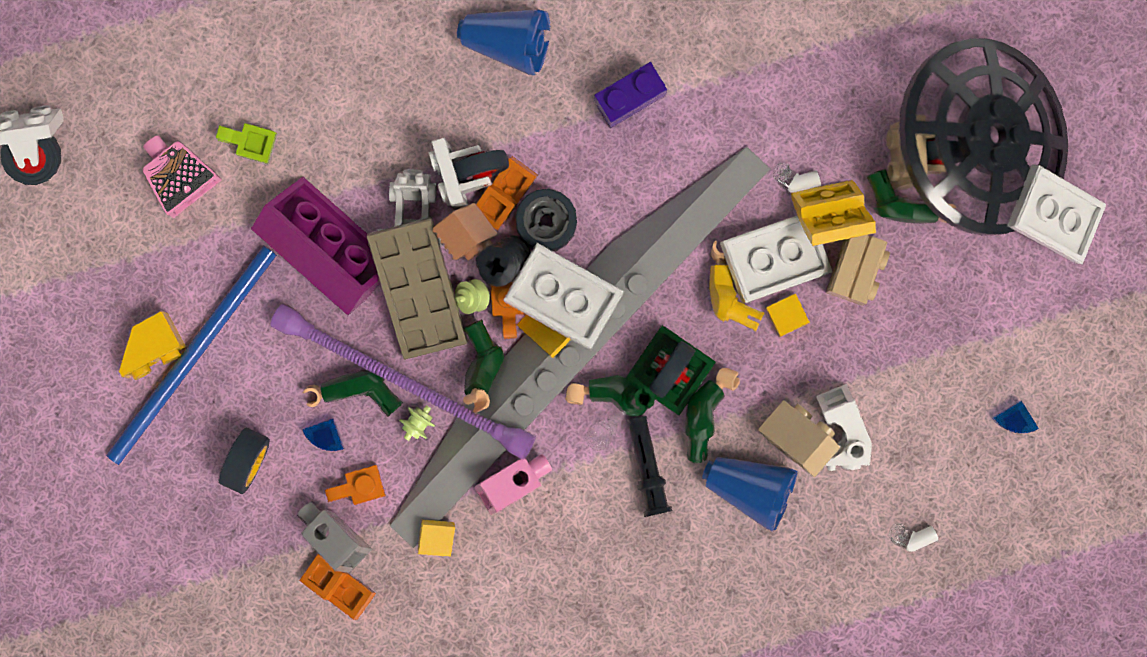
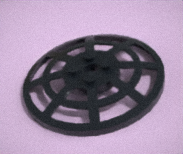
M970 38L951 43L930 55L913 74L905 90L900 109L899 138L905 168L914 188L926 205L938 217L966 233L993 236L1016 231L1007 226V224H997L1000 204L1019 200L1024 187L1022 186L1008 193H1002L1004 173L1016 169L1023 181H1026L1030 166L1025 158L1029 152L1030 144L1042 146V154L1038 164L1041 167L1047 168L1051 148L1058 150L1055 175L1063 179L1067 166V125L1062 106L1051 83L1039 67L1021 51L1003 42L988 38ZM974 47H983L986 65L970 68L958 76L942 63L949 56L961 50ZM996 49L1013 57L1031 73L1034 79L1030 85L1018 74L999 66ZM934 73L948 85L938 103L935 121L916 120L921 92L928 78ZM988 75L990 94L977 97L967 87L966 83L976 77ZM1002 78L1013 82L1024 91L1017 102L1003 95ZM1042 90L1052 109L1058 136L1051 134L1046 110L1038 97ZM957 94L966 104V107L963 109L958 122H947L950 105ZM1032 104L1035 106L1040 118L1042 132L1030 130L1025 113ZM992 126L998 132L997 143L991 138ZM916 134L935 135L939 157L948 173L935 186L928 179L921 163ZM947 136H957L959 147L965 157L958 165H956L951 155ZM974 168L984 174L991 175L989 191L977 187L966 176ZM957 185L969 196L988 203L984 223L962 215L952 208L943 197Z

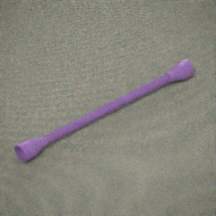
M282 304L272 317L271 327L286 335L300 336L306 340L311 339V341L318 343L326 349L329 348L330 351L336 352V354L347 358V360L358 364L366 370L369 369L370 372L376 373V375L387 379V381L398 385L402 389L409 390L410 393L416 394L418 397L420 396L421 399L435 404V406L442 408V410H446V412L454 416L457 415V418L465 422L468 421L469 424L472 423L476 428L479 427L480 430L483 429L484 432L490 433L492 438L498 440L508 452L524 460L530 452L536 436L521 428L506 427L501 423L495 424V422L487 420L486 417L484 418L480 414L472 413V410L465 408V406L461 407V404L453 400L450 401L446 396L439 395L438 392L432 391L430 388L428 389L427 386L421 385L419 382L417 383V381L406 377V375L395 371L387 365L384 366L383 363L377 362V360H373V358L366 356V354H362V352L355 350L347 344L344 345L343 342L337 341V339H333V337L326 335V333L315 329L314 325L308 323L298 311Z

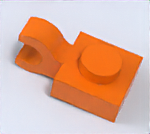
M514 282L499 287L491 285L493 317H503L504 339L517 338L516 316L526 315L504 302V298Z
M377 465L346 473L347 484L325 490L328 503L351 496L353 504L357 505L386 496Z

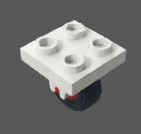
M45 105L32 108L30 110L31 113L18 114L16 110L0 113V145H2L0 155L1 164L5 172L13 180L24 185H38L50 180L57 173L61 163V148L56 138L53 137L64 121L61 108L51 110L50 106Z
M445 138L432 141L434 151L429 152L434 171H437L438 175H442L444 181L438 184L444 203L446 202L447 206L451 205L455 210L469 205L466 193L492 185L490 178L509 167L507 154L504 150L485 152L477 145L453 152Z

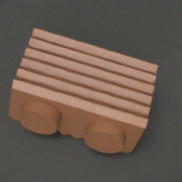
M475 203L455 210L433 227V232L437 233V238H441V243L445 244V249H449L448 254H453L452 259L454 260L465 257L467 261L478 256L479 252L484 248L492 245L491 239L498 235Z

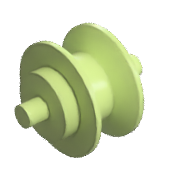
M473 279L469 282H461L455 289L457 306L463 313L472 314L475 311L479 312L487 308L490 295L487 286L481 280Z
M427 405L423 410L419 407H416L415 410L408 407L411 416L408 420H399L404 424L402 429L407 432L404 438L408 441L412 436L416 439L420 436L426 439L425 428L427 426H436L431 422L433 417L428 414L431 408Z

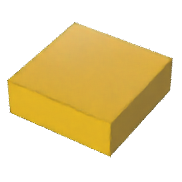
M796 293L766 307V311L779 337L810 323Z
M422 520L417 548L418 554L451 557L455 523Z

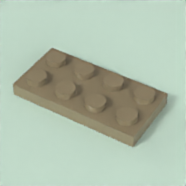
M432 217L375 231L367 235L404 360L465 345L468 341L437 233L433 232L434 222Z

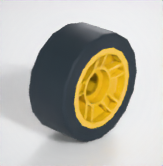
M247 427L244 428L237 436L224 461L218 483L240 494H244L256 477L267 453L270 439Z

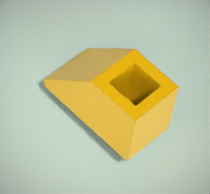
M160 311L132 327L119 369L122 378L133 377L134 380H138L152 372L150 366L160 361L165 365L181 356L179 351L185 348L186 345L169 313Z

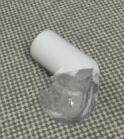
M784 162L778 163L774 167L772 174L774 181L790 193L821 186L820 177L816 170L799 175L789 168V164Z
M895 523L889 531V539L892 543L909 552L916 551L938 541V536L932 526L915 532L905 527L903 523Z

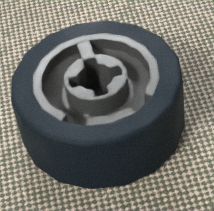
M552 189L536 190L528 194L518 205L515 216L517 232L530 248L534 249L538 243L551 251H557L566 246L573 238L577 227L576 209L571 200L563 193ZM543 215H550L553 221L550 227L541 225L540 219Z

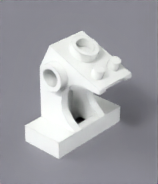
M407 169L403 173L397 174L395 182H390L389 201L396 202L394 227L418 221L404 219V200L422 201L421 220L430 218V203H436L437 194L436 183H430V174H423V171L418 169ZM438 238L440 247H445V244L441 243V238Z
M847 384L816 396L827 424L835 422L843 428V435L838 443L840 449L825 465L827 470L835 471L836 466H841V468L847 470L860 469L861 465H870L872 443Z

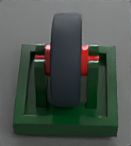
M661 325L626 378L642 388L650 389L654 393L657 402L680 416L689 399L695 394L716 361Z

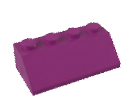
M301 177L265 204L251 227V230L346 315H350L381 284L367 239L368 234L305 177Z

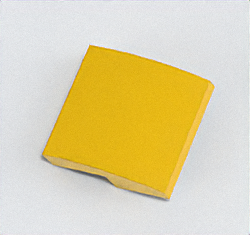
M854 180L794 193L791 192L795 211L812 246L876 233V222L865 208L864 194Z

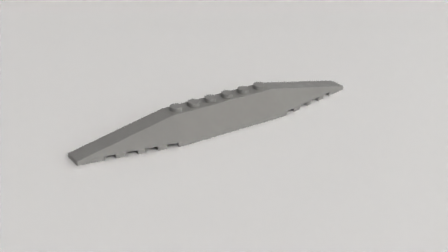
M746 147L613 241L586 270L624 291L623 296L593 348L589 350L570 340L552 358L525 334L504 357L503 363L487 394L490 400L489 407L476 412V414H480L484 418L486 417L487 420L489 419L491 422H495V424L501 423L506 427L525 430L762 179L770 168ZM474 403L465 405V408L472 410L473 413ZM457 418L390 527L414 548L419 541L421 521H440L506 451L505 447L498 440L492 438L490 433L484 432L483 429L480 430L479 427L476 428L472 423L469 424L468 421L465 422Z

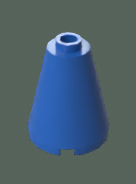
M540 9L467 14L464 20L461 19L458 23L457 38L461 39L462 46L525 74L534 76L536 75L535 72H540L546 58L549 41L544 42V30L550 31V17L547 11Z
M717 457L714 462L708 461L702 479L707 480L706 488L765 529L774 532L788 504L786 503L789 494L793 492L798 471L788 467Z

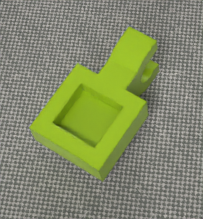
M244 123L242 132L219 126L216 139L223 143L238 146L236 150L237 156L269 164L277 132Z

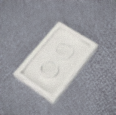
M1031 165L1020 198L1016 202L1007 226L1068 260L1083 264L1107 204L1040 165Z
M798 216L720 242L743 304L833 272L823 244L812 246Z
M537 243L505 296L504 302L591 350L623 296L624 291Z

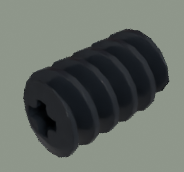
M508 236L480 251L476 257V265L479 274L485 282L492 286H504L517 278L531 252L521 237Z

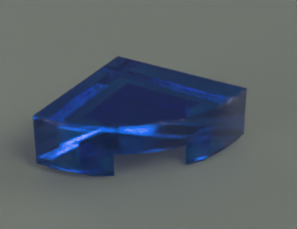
M1022 401L1016 402L992 417L998 426L1013 433H1030L1039 429Z
M334 418L302 429L306 438L314 446L322 450L340 451L345 449Z

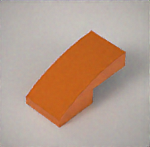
M513 156L508 160V169L498 174L492 185L488 186L476 204L497 231L538 177L537 173Z
M317 554L299 580L323 600L330 601L353 620L359 619L376 594L349 573L335 571L320 554Z

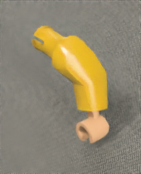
M715 240L710 254L712 259L716 261V265L710 266L709 292L714 314L722 322H728L730 319L756 332L759 323L748 319V316L761 321L765 312L758 311L738 301L739 298L736 297L737 293L733 288L732 275L728 265H726L724 253H720L716 249L717 241Z

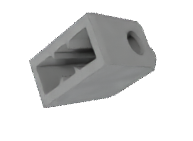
M310 502L297 514L307 526L302 531V536L335 571L350 573L372 551V548L334 512L328 510L321 512ZM329 529V535L326 538V532Z

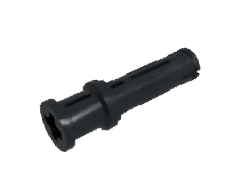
M647 416L626 420L641 481H638L637 488L642 491L646 509L643 512L644 517L673 511L672 506H669L664 490L666 479L659 475Z

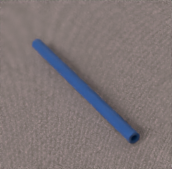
M265 246L261 248L106 456L118 465L121 464L277 256Z

